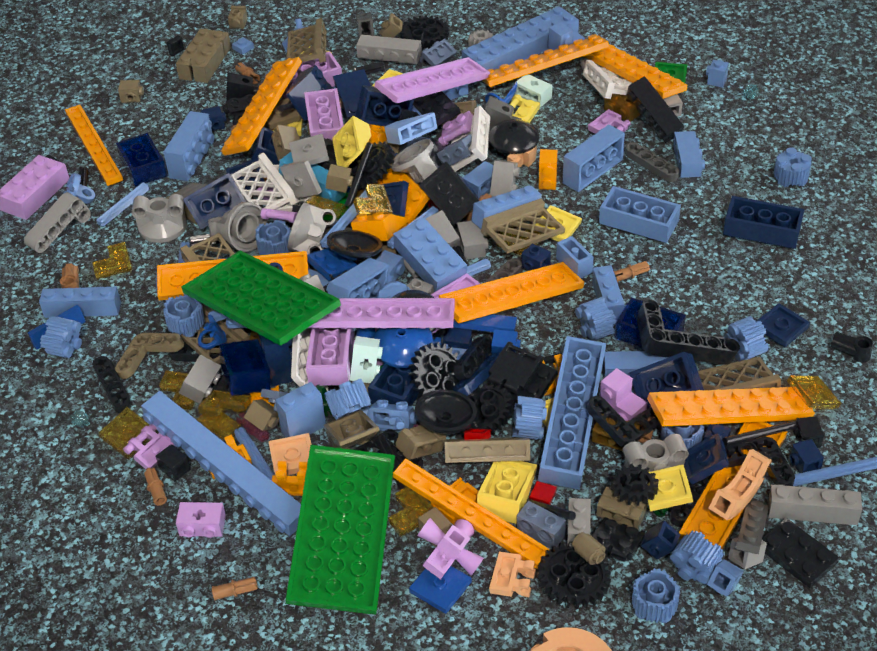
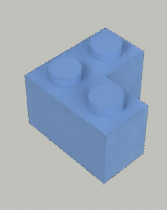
M559 22L549 27L548 49L555 50L560 45H570L575 40H585V38L564 23Z

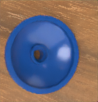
M378 328L374 335V339H380L379 347H383L380 360L396 368H408L410 364L414 363L411 360V357L416 356L414 352L420 350V347L433 343L432 333L429 328Z

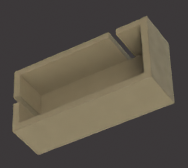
M200 29L176 62L179 79L192 81V66L194 80L196 82L208 83L231 49L229 32Z

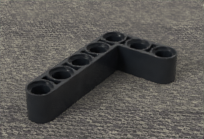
M645 299L636 314L642 348L648 354L671 357L687 352L692 354L696 361L730 364L740 350L739 343L731 338L665 329L660 306L652 299Z

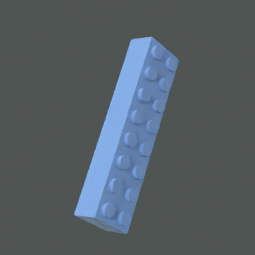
M560 6L462 50V59L469 57L486 70L498 69L503 64H513L518 59H528L530 55L548 50L549 27L562 22L578 33L579 19Z
M570 336L566 337L538 476V481L580 490L593 417L587 412L586 406L591 397L597 396L606 343Z

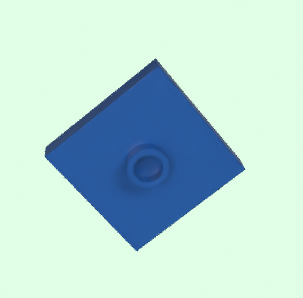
M450 566L440 580L425 568L409 587V593L447 614L472 583V578Z

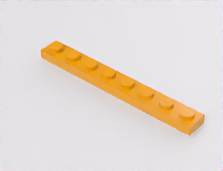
M81 105L65 109L68 119L106 185L109 186L123 181L119 169Z
M406 458L393 472V478L457 519L469 521L473 525L474 530L510 553L520 554L521 560L535 561L534 568L536 569L541 561V557L545 556L547 550H550Z

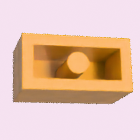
M540 149L539 190H556L558 150Z

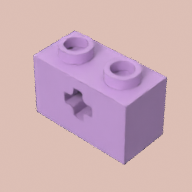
M180 502L176 520L179 536L222 537L226 518L223 503Z

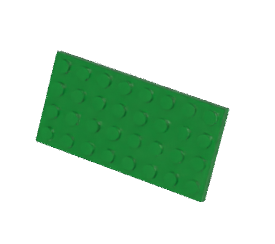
M241 250L181 286L184 294L280 346L341 306L339 298Z
M310 445L285 604L376 615L395 455Z

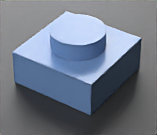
M243 37L232 43V48L243 55L253 49L254 44Z

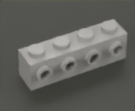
M361 35L356 44L357 58L365 60L372 59L418 64L422 53L421 40Z
M771 485L768 497V518H788L789 520L858 525L862 512L861 492L850 490Z

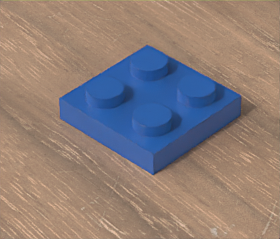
M330 248L307 254L308 263L328 281H331L330 274L335 278L344 271L357 266L355 262L338 255Z

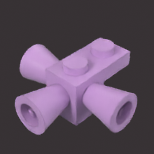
M430 518L417 536L437 545V547L425 561L423 567L441 580L456 559L468 574L472 576L484 559L464 549L471 539L470 537L474 534L473 525L467 520L459 519L444 534Z

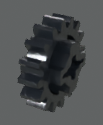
M630 464L629 468L622 465L621 470L616 469L615 475H612L611 490L614 491V497L620 496V502L627 500L628 505L635 502L639 506L640 502L648 504V499L654 500L655 495L658 493L659 480L655 479V473H649L650 468L642 469L641 464L638 467Z

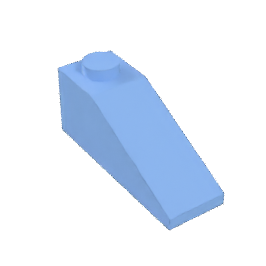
M431 112L396 121L385 126L387 143L402 145L437 129L435 113Z

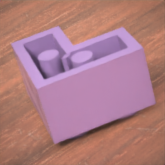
M616 368L601 381L600 397L604 398L625 421H629L647 409V402L631 392L633 378Z

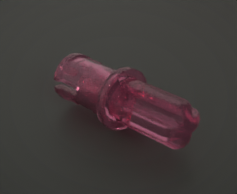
M245 412L238 415L243 420L237 417L236 422L243 426L249 435L255 436L261 442L269 439V432L267 430H260L244 418Z

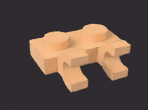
M499 551L489 587L490 594L512 597L513 591H516L521 596L530 597V579H517V575L521 573L527 578L534 579L536 569H534L535 561H523L520 554Z

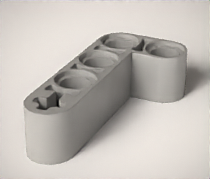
M66 192L60 196L27 233L24 243L36 252L42 253L73 219L85 223L89 220L91 212L81 199Z

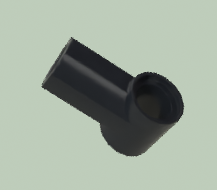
M836 332L831 342V347L852 354L856 361L863 363L871 358L873 341L866 336L854 338Z

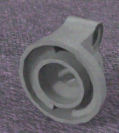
M423 139L408 146L393 159L394 163L390 164L392 166L391 169L394 172L406 173L416 183L423 182L437 169L430 158L434 146L433 142L430 139Z
M173 194L169 199L157 197L149 200L145 196L134 198L131 214L136 219L139 234L143 239L150 242L163 243L172 241L185 232L187 220L184 211L185 202L182 195Z
M241 202L222 217L208 220L210 237L220 233L233 249L243 252L253 251L257 248L255 229H257L259 224L264 223L266 225L268 220L261 218L262 208L252 202Z
M304 202L293 223L288 240V250L292 252L307 251V254H310L314 248L323 250L320 240L326 235L328 227H333L337 222V216L331 209H321ZM326 214L333 215L331 222L327 223L324 221Z
M671 434L663 441L651 439L642 445L639 442H630L623 447L625 456L624 466L629 468L630 464H633L634 467H638L641 464L642 469L650 468L649 472L684 465L685 459L689 455L680 434Z

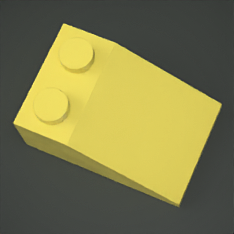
M352 116L334 135L332 140L338 166L348 167L362 153L371 137L368 123Z
M524 461L493 462L477 494V504L504 521L517 524V514L527 502L537 470V464Z

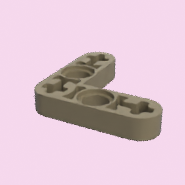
M140 333L129 344L117 363L115 371L121 379H127L135 373L147 352H177L183 348L184 341L177 333Z

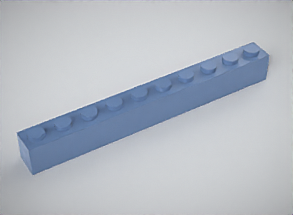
M158 391L141 405L142 417L148 424L156 426L161 435H167L176 447L184 449L189 458H195L205 471L209 470L212 472L217 481L228 485L234 495L239 494L249 507L256 508L262 518L273 522L279 532H285L288 536H291L297 530L301 504L164 393Z

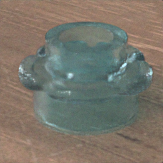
M750 84L746 86L743 93L748 99H754L758 97L760 91L758 86Z
M75 410L70 415L71 423L77 427L89 424L87 422L89 415L83 411Z

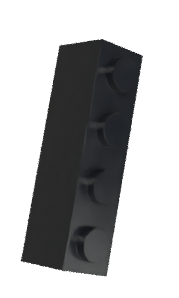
M645 76L628 86L627 97L629 101L636 105L641 115H644L648 125L655 129L659 139L667 143L674 139V132H683L684 125Z

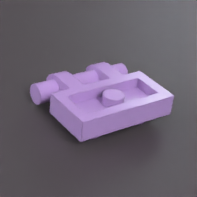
M608 109L588 124V130L596 134L607 125H611L625 132L631 123L629 120L621 121L622 115Z
M153 424L142 428L141 433L135 438L132 437L123 448L126 454H130L133 450L137 451L134 455V460L145 469L149 467L154 468L157 465L155 456L169 445H174L167 435L163 436L160 433L154 432L157 428ZM145 439H150L145 446L142 444Z

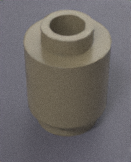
M581 532L572 542L575 552L590 565L599 564L605 558L606 548L590 534Z

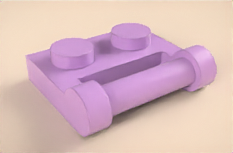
M467 111L464 114H459L454 120L446 122L443 125L439 142L446 146L449 141L463 133L467 134L470 132L473 114Z
M266 208L261 210L262 219L273 218V220L278 219L279 221L282 220V222L283 220H289V223H294L297 212Z

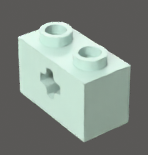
M529 74L516 81L518 85L515 94L520 95L524 99L539 102L540 107L552 98V85Z
M356 336L350 381L362 379L364 383H371L379 373L381 365H377V361L382 358L383 347H379L380 339Z

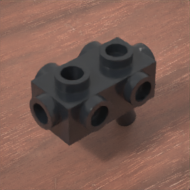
M248 94L242 98H231L226 101V104L222 105L223 112L228 115V119H233V126L238 124L239 118L243 116L245 108L251 103L254 95Z

